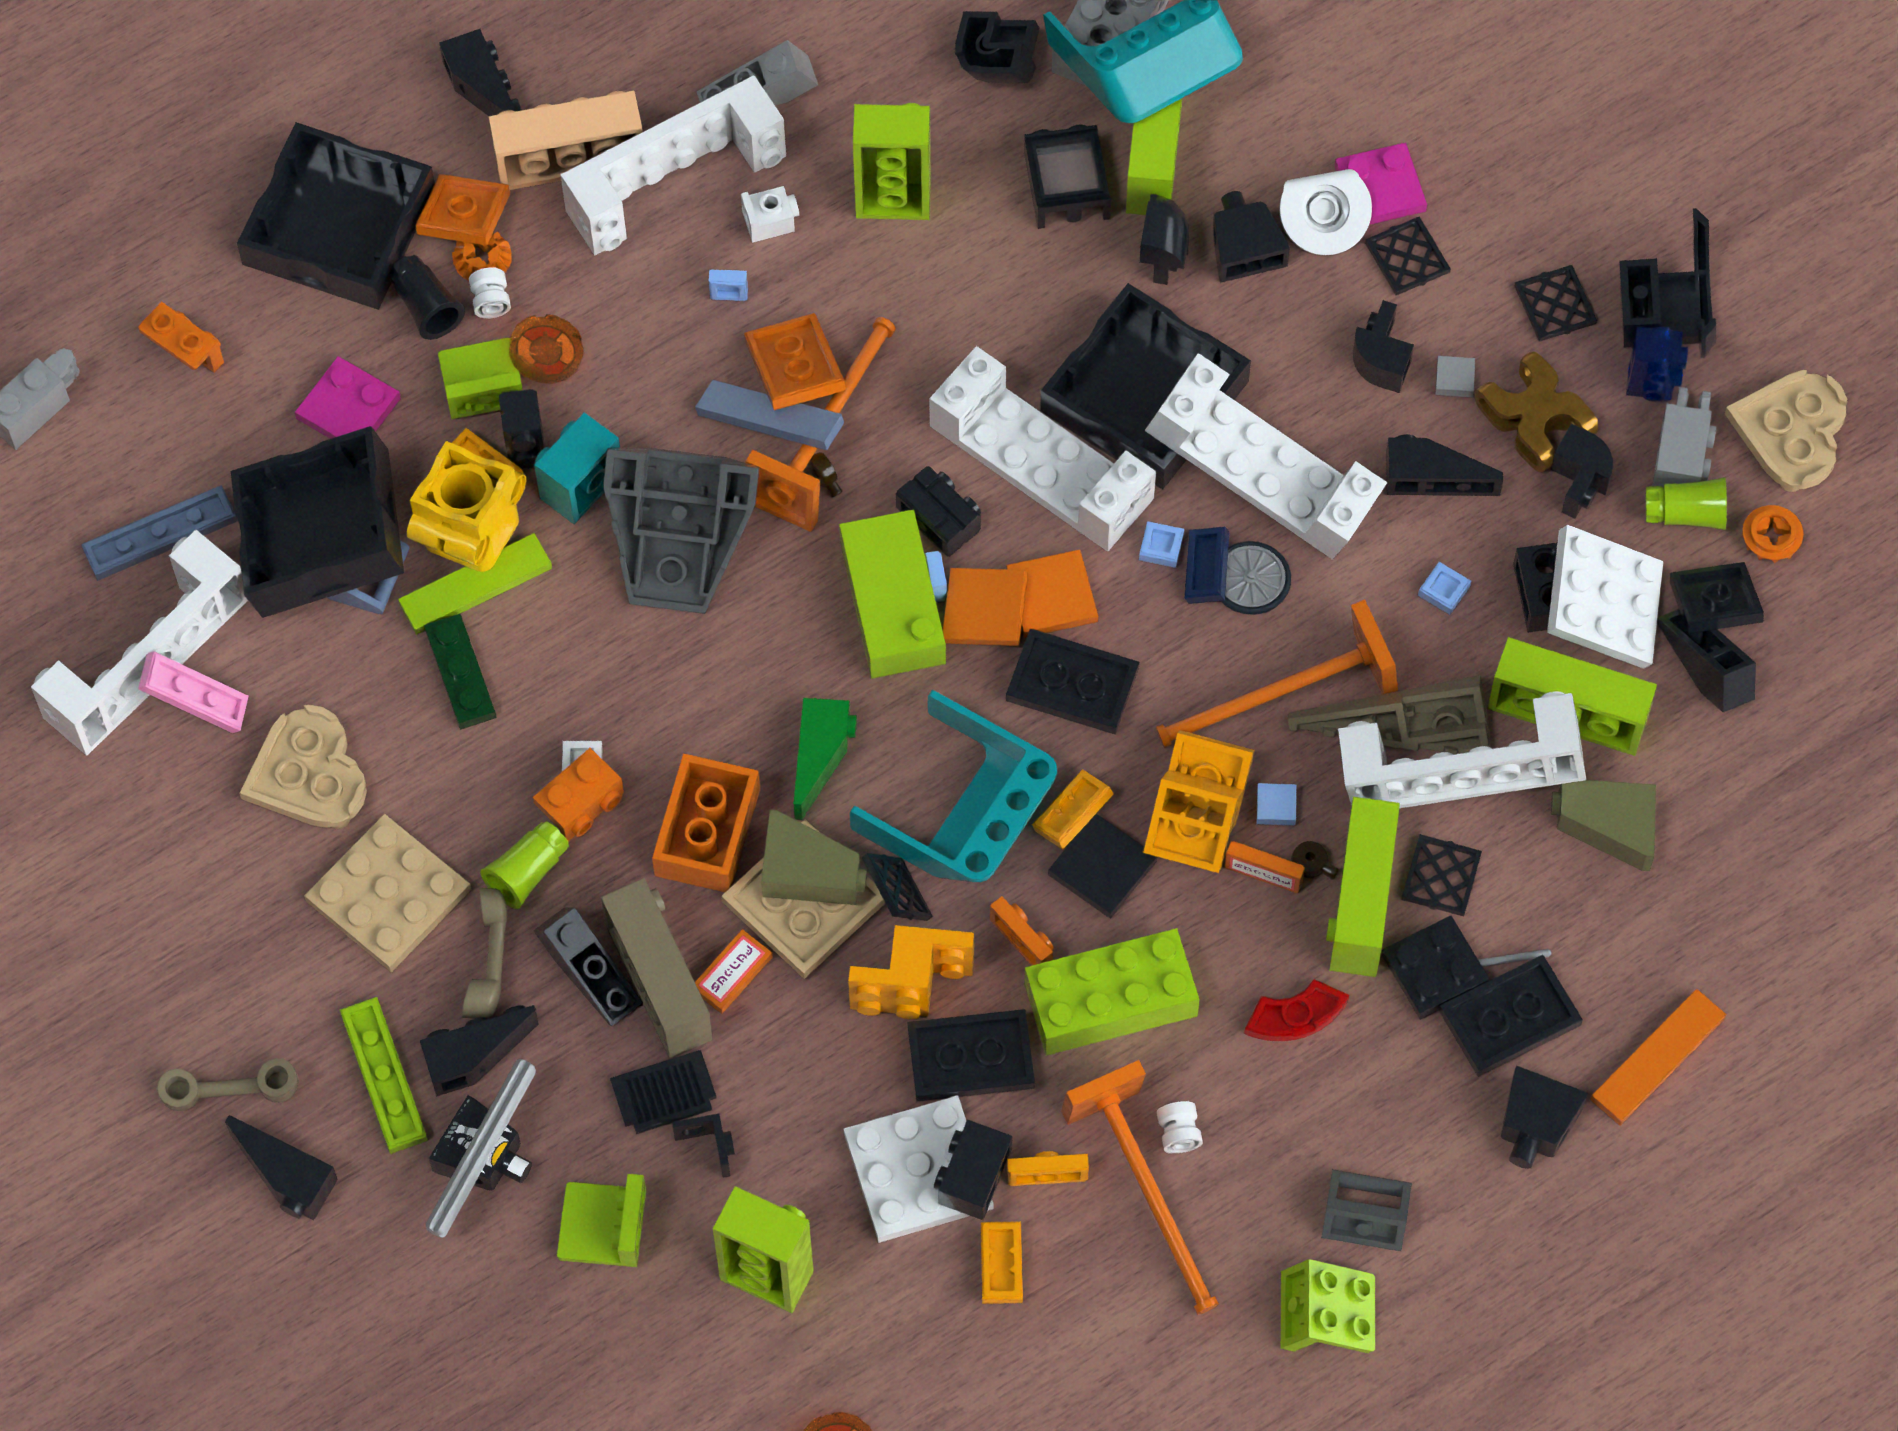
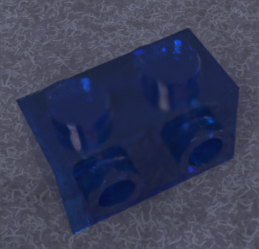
M1637 327L1628 365L1627 396L1643 397L1648 401L1655 402L1671 400L1674 386L1681 387L1683 369H1686L1688 347L1682 346L1683 332L1673 331L1667 327H1655L1653 329Z

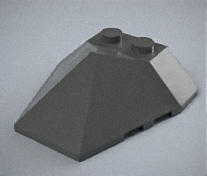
M657 448L607 449L603 487L606 499H608L612 517L611 523L613 532L616 535L629 604L706 613L756 505L760 467L728 457Z

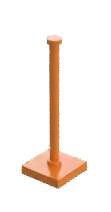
M884 317L876 318L872 325L873 332L844 377L846 390L833 394L824 410L840 413L885 339L892 337L896 327L890 320ZM802 444L789 466L752 449L745 463L760 467L755 507L812 532L818 522L820 480L803 471L817 448Z
M1364 599L1351 605L1354 635L1358 642L1356 644L1357 649L1167 727H1164L1163 724L1156 726V731L1163 747L1171 746V741L1176 740L1179 730L1193 733L1361 663L1364 666H1369L1381 694L1398 691L1395 662L1366 600Z
M1137 1060L1067 1091L1061 1112L1068 1125L1098 1111L1105 1113L1197 1305L1194 1306L1197 1315H1200L1217 1307L1219 1303L1215 1296L1211 1297L1118 1106L1121 1101L1140 1093L1146 1073L1140 1060Z

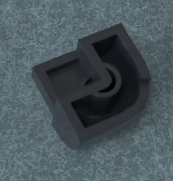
M963 11L955 41V55L961 67L977 80L988 83H1028L1036 69L1032 57L1040 28L1036 20H1001L998 12Z
M1151 194L1142 233L1139 263L1153 264V283L1168 285L1170 271L1177 272L1178 268L1184 269L1186 255H1188L1189 224L1185 214L1173 200Z

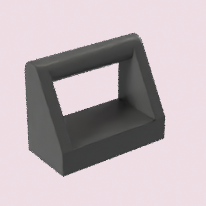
M1332 1169L1321 1238L1401 1251L1412 1183ZM1338 1187L1401 1197L1400 1208L1394 1209L1336 1199Z

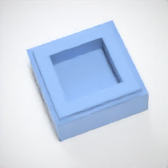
M709 270L710 299L747 300V271Z
M1147 521L1139 560L1176 568L1184 529Z
M939 551L925 553V559L936 603L943 602L947 598V583L941 553Z
M1438 562L1420 587L1418 596L1450 615L1470 588L1471 580Z
M1258 783L1256 824L1295 826L1297 785Z

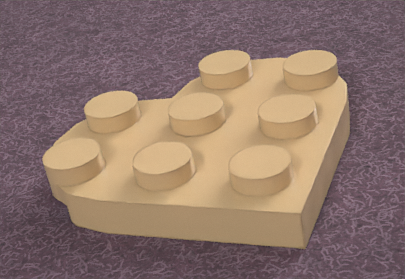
M1808 370L1794 372L1726 407L1725 416L1764 471L1775 482L1779 483L1785 491L1795 492L1799 489L1819 485L1829 476L1834 468L1837 444L1833 435L1844 424L1847 397L1842 386L1829 375L1824 378L1818 374H1807Z
M304 705V709L294 710L286 716L285 713L280 715L271 727L239 794L242 800L304 823L325 828L341 829L346 827L350 819L354 818L362 808L367 790L364 774L358 768L355 760L345 755L347 737L345 729L338 721L337 716L324 707Z

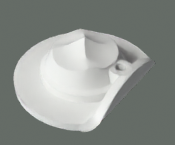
M1352 169L1287 180L1280 199V219L1288 237L1301 249L1317 255L1338 254L1353 247L1367 231L1372 214L1370 194L1358 173Z

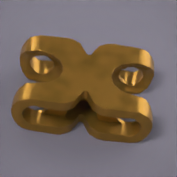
M1532 351L1521 358L1519 365V376L1527 386V390L1520 393H1508L1496 383L1487 382L1475 390V400L1480 411L1497 430L1503 432L1517 430L1514 442L1516 451L1533 469L1543 472L1552 466L1554 458V448L1547 439L1546 433L1553 430L1567 431L1572 423L1596 435L1598 433V421L1591 409L1576 393L1570 391L1556 393L1555 389L1559 381L1557 372L1541 355Z

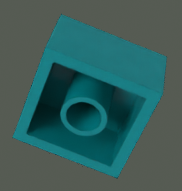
M585 412L576 421H570L563 428L560 438L551 448L549 446L545 447L535 460L534 466L540 499L571 523L575 524L605 493L603 486L607 449L620 448L619 437Z

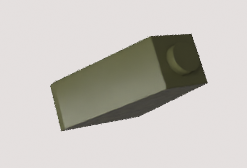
M1585 780L1561 784L1559 792H1552L1551 815H1558V830L1641 871H1650L1655 854L1656 784Z
M770 810L761 880L763 897L856 905L858 891L865 892L867 868H860V854L778 810Z

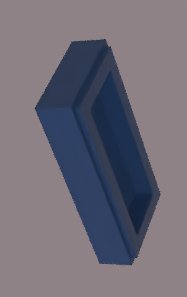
M1225 526L1189 530L1184 597L1188 604L1225 601L1229 531Z

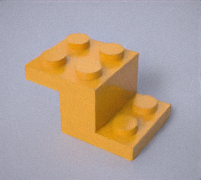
M1179 730L1169 769L1161 778L1143 853L1219 873L1230 832L1237 823L1255 750Z
M895 925L890 970L850 966L848 979L850 1009L857 1010L858 1013L867 1016L879 1015L880 1012L895 1013L900 1018L910 1020L917 1019L920 1016L928 1017L933 973H940L941 976L949 979L973 976L974 933Z

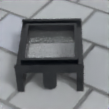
M1079 124L1068 129L1054 131L1041 129L1031 134H1024V156L1038 229L1045 228V213L1065 211L1068 222H1077L1082 218V208L1101 206L1103 220L1111 218V197L1097 125L1086 126Z

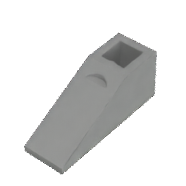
M786 40L696 92L701 103L754 75L776 106L787 103L818 86V82L809 56Z

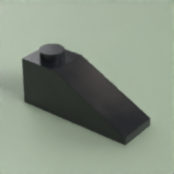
M1409 434L1399 435L1395 438L1388 437L1386 449L1387 495L1500 496L1503 472L1428 438H1416Z
M1679 609L1657 618L1658 626L1701 694L1718 709L1726 712L1755 700L1756 662L1718 629L1688 633Z
M229 1115L225 1123L231 1137L281 1204L280 1208L295 1218L300 1219L304 1215L314 1220L338 1180L334 1167Z

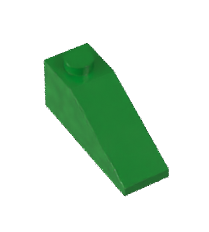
M803 698L793 803L794 818L796 820H803L847 753L848 738H856L857 715H850V701Z

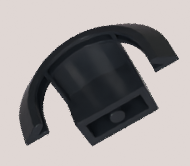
M1693 208L1694 271L1658 273L1657 258L1619 261L1624 348L1699 344L1700 357L1705 358L1716 343V318H1712L1709 220L1697 208Z

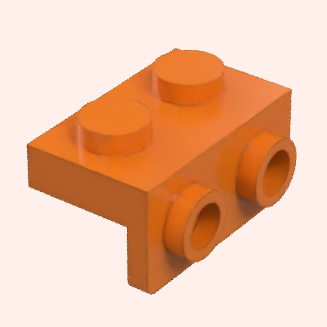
M162 301L138 326L141 334L192 370H196L202 364L215 373L224 363L219 340L210 332L203 331L194 325L182 312L173 310Z
M589 748L532 798L533 803L560 829V832L569 842L574 836L581 837L592 827L594 819L603 811L609 812L620 803L624 790L622 778Z

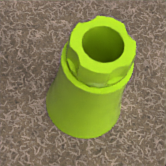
M1726 477L1700 482L1666 483L1664 488L1662 486L1646 487V522H1664V525L1701 526L1726 530Z
M547 821L541 822L533 831H528L499 858L482 868L480 871L481 877L488 888H497L501 891L506 905L514 909H520L536 885L559 861V857L567 850L569 843L557 827Z

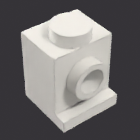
M784 186L751 195L748 192L741 193L742 213L752 243L795 232L794 217L799 216V209L794 194L787 196Z

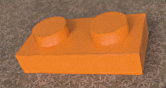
M1001 896L990 905V921L1031 966L1053 960L1052 950H1054L1051 941L1043 932L1038 931L1036 933L1027 924L1028 918L1016 903L1010 905Z

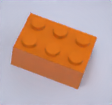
M683 753L652 856L654 875L656 877L720 892H726L732 887L760 792L759 771Z

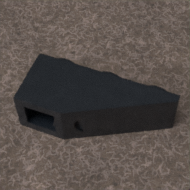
M481 29L439 43L443 65L454 90L488 116L498 115L507 110L522 111L518 99H510L507 91L511 90V85L504 69L498 71L495 64L496 61H499L496 48L492 40L485 41Z
M564 907L533 930L558 966L610 1026L616 1024L643 1003L575 907Z
M514 1006L505 1010L503 1015L490 1019L486 1017L475 1018L468 1021L464 1027L451 1031L449 1029H439L431 1032L427 1038L420 1040L436 1097L475 1085L539 1025L535 1006Z

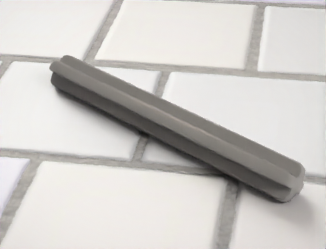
M518 1059L514 1063L426 1222V1230L440 1238L447 1235L536 1074L535 1066L530 1062Z

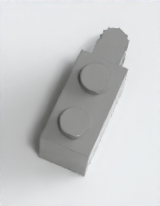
M59 349V351H56V354H52L44 362H41L38 358L34 359L0 390V437L15 450L70 401L66 388L74 382V379H77L76 377L79 376L78 373L80 372L72 350Z
M1679 387L1676 405L1667 403L1661 425L1652 486H1662L1664 488L1666 483L1708 481L1711 459L1705 458L1706 448H1713L1716 434V426L1710 425L1712 411H1709L1711 392H1702L1698 402L1699 409L1685 407L1689 393L1687 392L1688 388Z

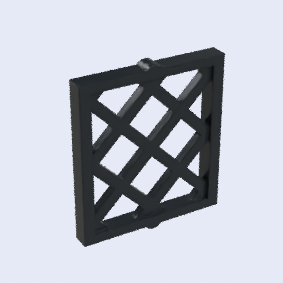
M1420 216L1398 226H1392L1382 233L1365 239L1366 246L1396 296L1415 287L1424 286L1427 282L1450 273L1451 268ZM1407 228H1415L1412 237L1399 234V232ZM1419 230L1426 241L1417 239ZM1392 237L1389 247L1376 243L1384 238ZM1397 239L1410 243L1407 252L1394 249ZM1414 244L1427 248L1424 258L1411 254ZM1377 250L1387 253L1384 261ZM1431 251H1433L1439 262L1429 259ZM1392 254L1404 258L1401 267L1388 264ZM1409 259L1422 263L1419 273L1406 269ZM1426 265L1439 268L1436 272L1424 275ZM1390 271L1399 273L1396 282ZM1403 275L1416 278L1413 282L1401 285Z
M1572 265L1550 272H1542L1540 275L1515 282L1514 286L1539 342L1563 334L1568 335L1572 331L1597 323V319ZM1566 275L1562 285L1550 280L1553 277ZM1570 279L1572 280L1576 291L1567 287ZM1537 282L1542 283L1538 292L1526 288L1527 285ZM1547 285L1559 290L1555 299L1543 295ZM1564 292L1576 297L1572 307L1559 302ZM1525 294L1535 298L1531 306ZM1539 300L1552 305L1548 314L1535 309ZM1580 300L1586 312L1576 309ZM1556 307L1569 312L1565 321L1552 316ZM1573 314L1586 319L1576 324L1569 323ZM1535 316L1545 319L1541 328ZM1549 321L1562 326L1550 332L1545 331Z
M1420 834L1401 900L1427 906L1431 910L1438 909L1464 917L1482 851L1454 844L1453 841H1443ZM1426 845H1436L1443 847L1444 850L1432 855ZM1422 849L1428 859L1417 864L1419 853ZM1458 851L1469 854L1470 858L1459 863L1453 852ZM1448 855L1454 866L1442 871L1436 861ZM1473 863L1469 878L1463 867ZM1432 864L1437 875L1426 880L1419 869ZM1458 871L1464 882L1452 887L1446 876ZM1415 872L1421 883L1410 888ZM1441 879L1447 890L1436 896L1430 884ZM1467 887L1462 903L1456 892ZM1425 888L1431 899L1415 897L1413 893ZM1451 895L1457 906L1452 907L1441 904L1440 900Z
M870 853L862 857L892 917L928 921L933 917L902 858ZM876 863H880L882 865V869ZM891 865H895L897 867V870H895ZM888 871L895 877V881L887 874ZM886 881L894 887V891L886 885ZM901 883L909 890L908 893L901 887ZM899 894L907 899V904L899 897ZM898 904L905 910L899 909Z

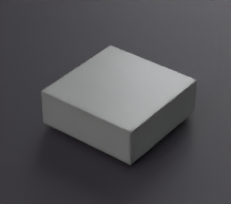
M1438 356L1435 395L1473 398L1475 358Z

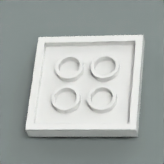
M1569 525L1561 528L1558 534L1547 633L1643 669L1652 665L1663 561Z
M958 1095L844 1128V1136L878 1243L970 1216L938 1204V1190L934 1188V1182L940 1167H948L953 1154L948 1153L952 1137L956 1130L962 1132L966 1124V1118ZM991 1200L987 1211L994 1209L993 1200Z

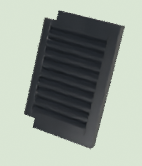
M701 1050L610 1078L625 1127L633 1125L636 1134L711 1111L710 1100L717 1098Z

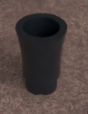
M417 255L404 256L393 264L392 270L389 273L390 278L395 285L397 293L411 313L422 338L428 340L438 339L453 331L461 323L465 315V307L450 294Z

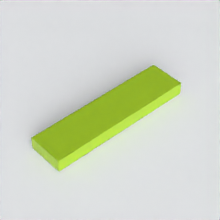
M535 533L504 547L490 570L480 572L465 566L399 598V605L417 635L425 631L424 625L465 612L551 570L552 563Z
M374 997L340 1009L390 1154L428 1141L378 998Z

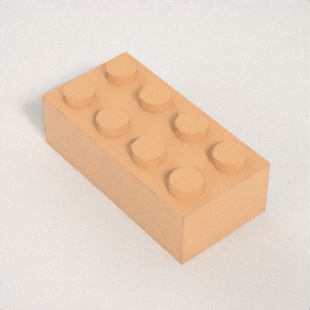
M614 91L601 97L589 99L581 97L567 103L555 105L541 104L533 109L516 112L507 110L498 115L488 116L500 183L508 184L510 190L561 181L562 173L643 132L635 91Z

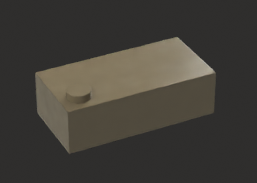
M645 878L601 896L606 928L669 1059L712 1041L708 1008L661 911L666 909L657 888L650 890Z

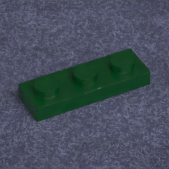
M461 614L424 625L459 729H465L497 718Z

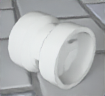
M484 268L470 275V289L475 294L473 299L475 315L491 319L503 316L509 312L511 305L509 295L504 292L507 283L503 270Z
M1174 1102L1164 1105L1157 1110L1158 1124L1164 1128L1162 1143L1165 1152H1188L1203 1144L1201 1130L1195 1126L1197 1111L1193 1102Z

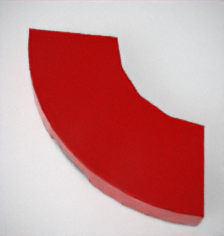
M1313 979L1303 992L1291 998L1272 999L1261 996L1245 1027L1244 1034L1267 1041H1291L1310 1036L1325 1028L1341 1013L1349 1001L1350 995Z

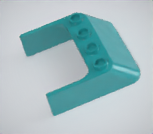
M1183 0L1098 46L1081 44L1050 11L1043 14L1050 47L1113 116L1125 123H1135L1145 119L1235 70L1243 61L1242 49L1217 0Z
M931 690L927 696L928 714L980 743L986 752L984 763L928 846L857 806H853L850 811V828L932 876L949 880L983 882L995 873L1049 791L1057 776V764L1048 753L942 694Z

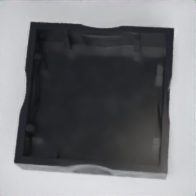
M295 122L276 161L271 182L263 195L257 200L238 239L237 246L242 265L379 310L392 283L389 273L392 270L393 264L404 257L416 232L415 225L435 184L432 166L386 151L363 148L343 137Z
M1127 283L1097 320L1092 333L1086 341L1071 352L1041 389L1040 411L1115 460H1118L1125 451H1128L1156 471L1155 485L1163 490L1187 459L1145 431L1147 426L1198 353L1230 374L1220 388V391L1233 400L1249 382L1251 360L1210 334L1189 326L1179 319L1172 310Z
M372 426L322 441L301 452L279 455L230 471L235 515L241 530L239 554L244 596L262 618L404 573L389 450Z

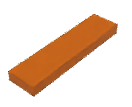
M1696 989L1592 1094L1590 1100L1621 1126L1725 1020L1727 1014Z

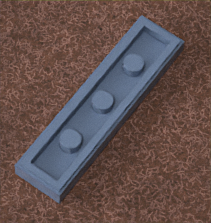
M712 380L695 406L698 416L823 450H828L844 424L842 414L802 403L773 410L767 394Z
M222 485L85 542L81 546L98 581L173 549L174 545L181 538H188L195 530L204 536L238 520Z

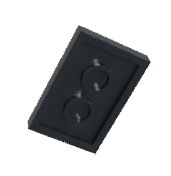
M1030 628L1006 692V701L1116 735L1139 670L1140 662Z
M1543 954L1439 1007L1441 1016L1478 1077L1581 1026L1583 1021Z
M1025 1009L907 1022L916 1102L945 1099L957 1095L958 1097L1035 1089Z

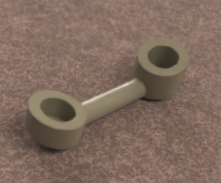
M479 888L484 927H490L486 978L471 980L464 1000L463 1018H491L499 1005L507 906L504 896L497 888Z
M274 1058L262 1065L256 1078L197 1083L193 1075L186 1070H168L160 1077L157 1091L166 1107L174 1111H185L195 1106L199 1098L262 1093L271 1102L281 1103L287 1101L295 1094L299 1080L294 1067L289 1061Z

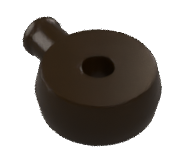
M822 452L814 454L808 463L813 477L820 480V486L826 487L832 498L842 493V489H840L836 482L838 479L836 471L829 459Z
M1303 842L1292 853L1291 861L1304 865L1305 878H1314L1324 874L1333 880L1339 871L1337 867L1328 864L1327 852L1317 842Z

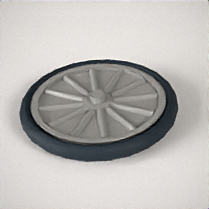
M1255 541L1240 542L1228 547L1225 601L1221 602L1235 612L1250 615L1266 613L1282 603L1291 586V572L1284 556L1275 548Z

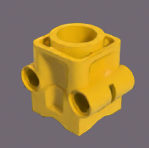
M445 441L436 456L429 474L419 484L410 499L413 515L407 527V538L425 545L426 549L431 553L476 571L485 572L490 570L518 526L519 516L516 504L525 489V474L515 471L514 467L496 460L480 457L463 447Z

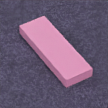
M151 652L146 655L138 687L139 690L231 733L241 731L248 695L157 652Z

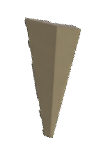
M1481 675L1290 712L1288 714L1290 731L1302 729L1321 732L1323 736L1334 738L1336 735H1339V728H1345L1353 722L1366 721L1370 724L1377 723L1384 746L1418 751L1420 748L1449 752L1453 755L1469 753L1471 749L1476 747H1490L1487 708Z

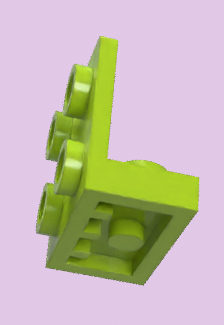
M502 338L438 352L451 420L500 410L499 395L502 392L523 390L511 338Z
M627 1174L626 1187L568 1182L565 1188L557 1258L560 1261L637 1267L646 1200L644 1175Z
M1312 1259L1282 1270L1280 1349L1294 1352L1319 1342L1364 1353L1373 1352L1375 1350V1276L1371 1273Z

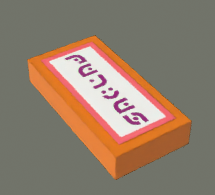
M1235 841L1230 842L1226 853V869L1297 894L1299 893L1303 883L1304 865Z
M742 929L695 981L703 1000L723 1014L773 958V954L768 948Z

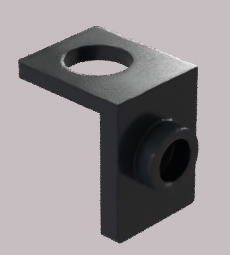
M719 1113L672 1122L675 1141L714 1134L722 1177L730 1176L728 1156L735 1155L731 1131L723 1132ZM701 1126V1127L696 1128V1129L685 1130V1129L690 1128V1127Z

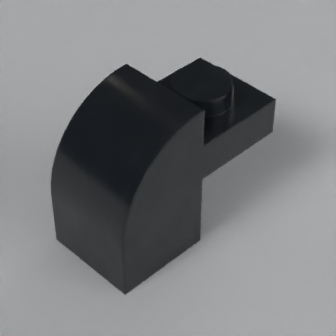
M1383 300L1379 312H1371L1366 329L1356 328L1353 362L1359 374L1369 383L1400 393L1411 364L1414 344L1389 337L1395 322L1397 304Z
M1572 423L1555 451L1551 467L1552 471L1573 480L1565 496L1562 513L1575 519L1582 507L1586 509L1590 507L1596 492L1606 495L1613 471L1612 454L1605 442L1597 435Z

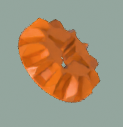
M497 231L492 234L487 246L457 241L454 252H452V258L457 273L469 281L472 273L484 268H498L506 273L512 261V253L509 242L502 238ZM475 247L488 252V264L484 260L482 261L480 257H475Z
M1766 505L1753 510L1747 516L1743 524L1741 537L1744 538L1746 549L1755 553L1758 560L1765 558L1772 560L1775 564L1780 559H1790L1800 549L1804 534L1802 524L1793 512L1781 506ZM1770 523H1772L1775 534H1782L1778 536L1775 545H1772L1768 536H1763L1767 533Z

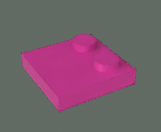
M1406 143L1335 159L1336 171L1352 169L1358 173L1365 183L1372 203L1369 225L1426 212L1427 203Z
M338 356L297 408L295 415L297 420L330 439L372 426L376 432L401 397L398 390Z

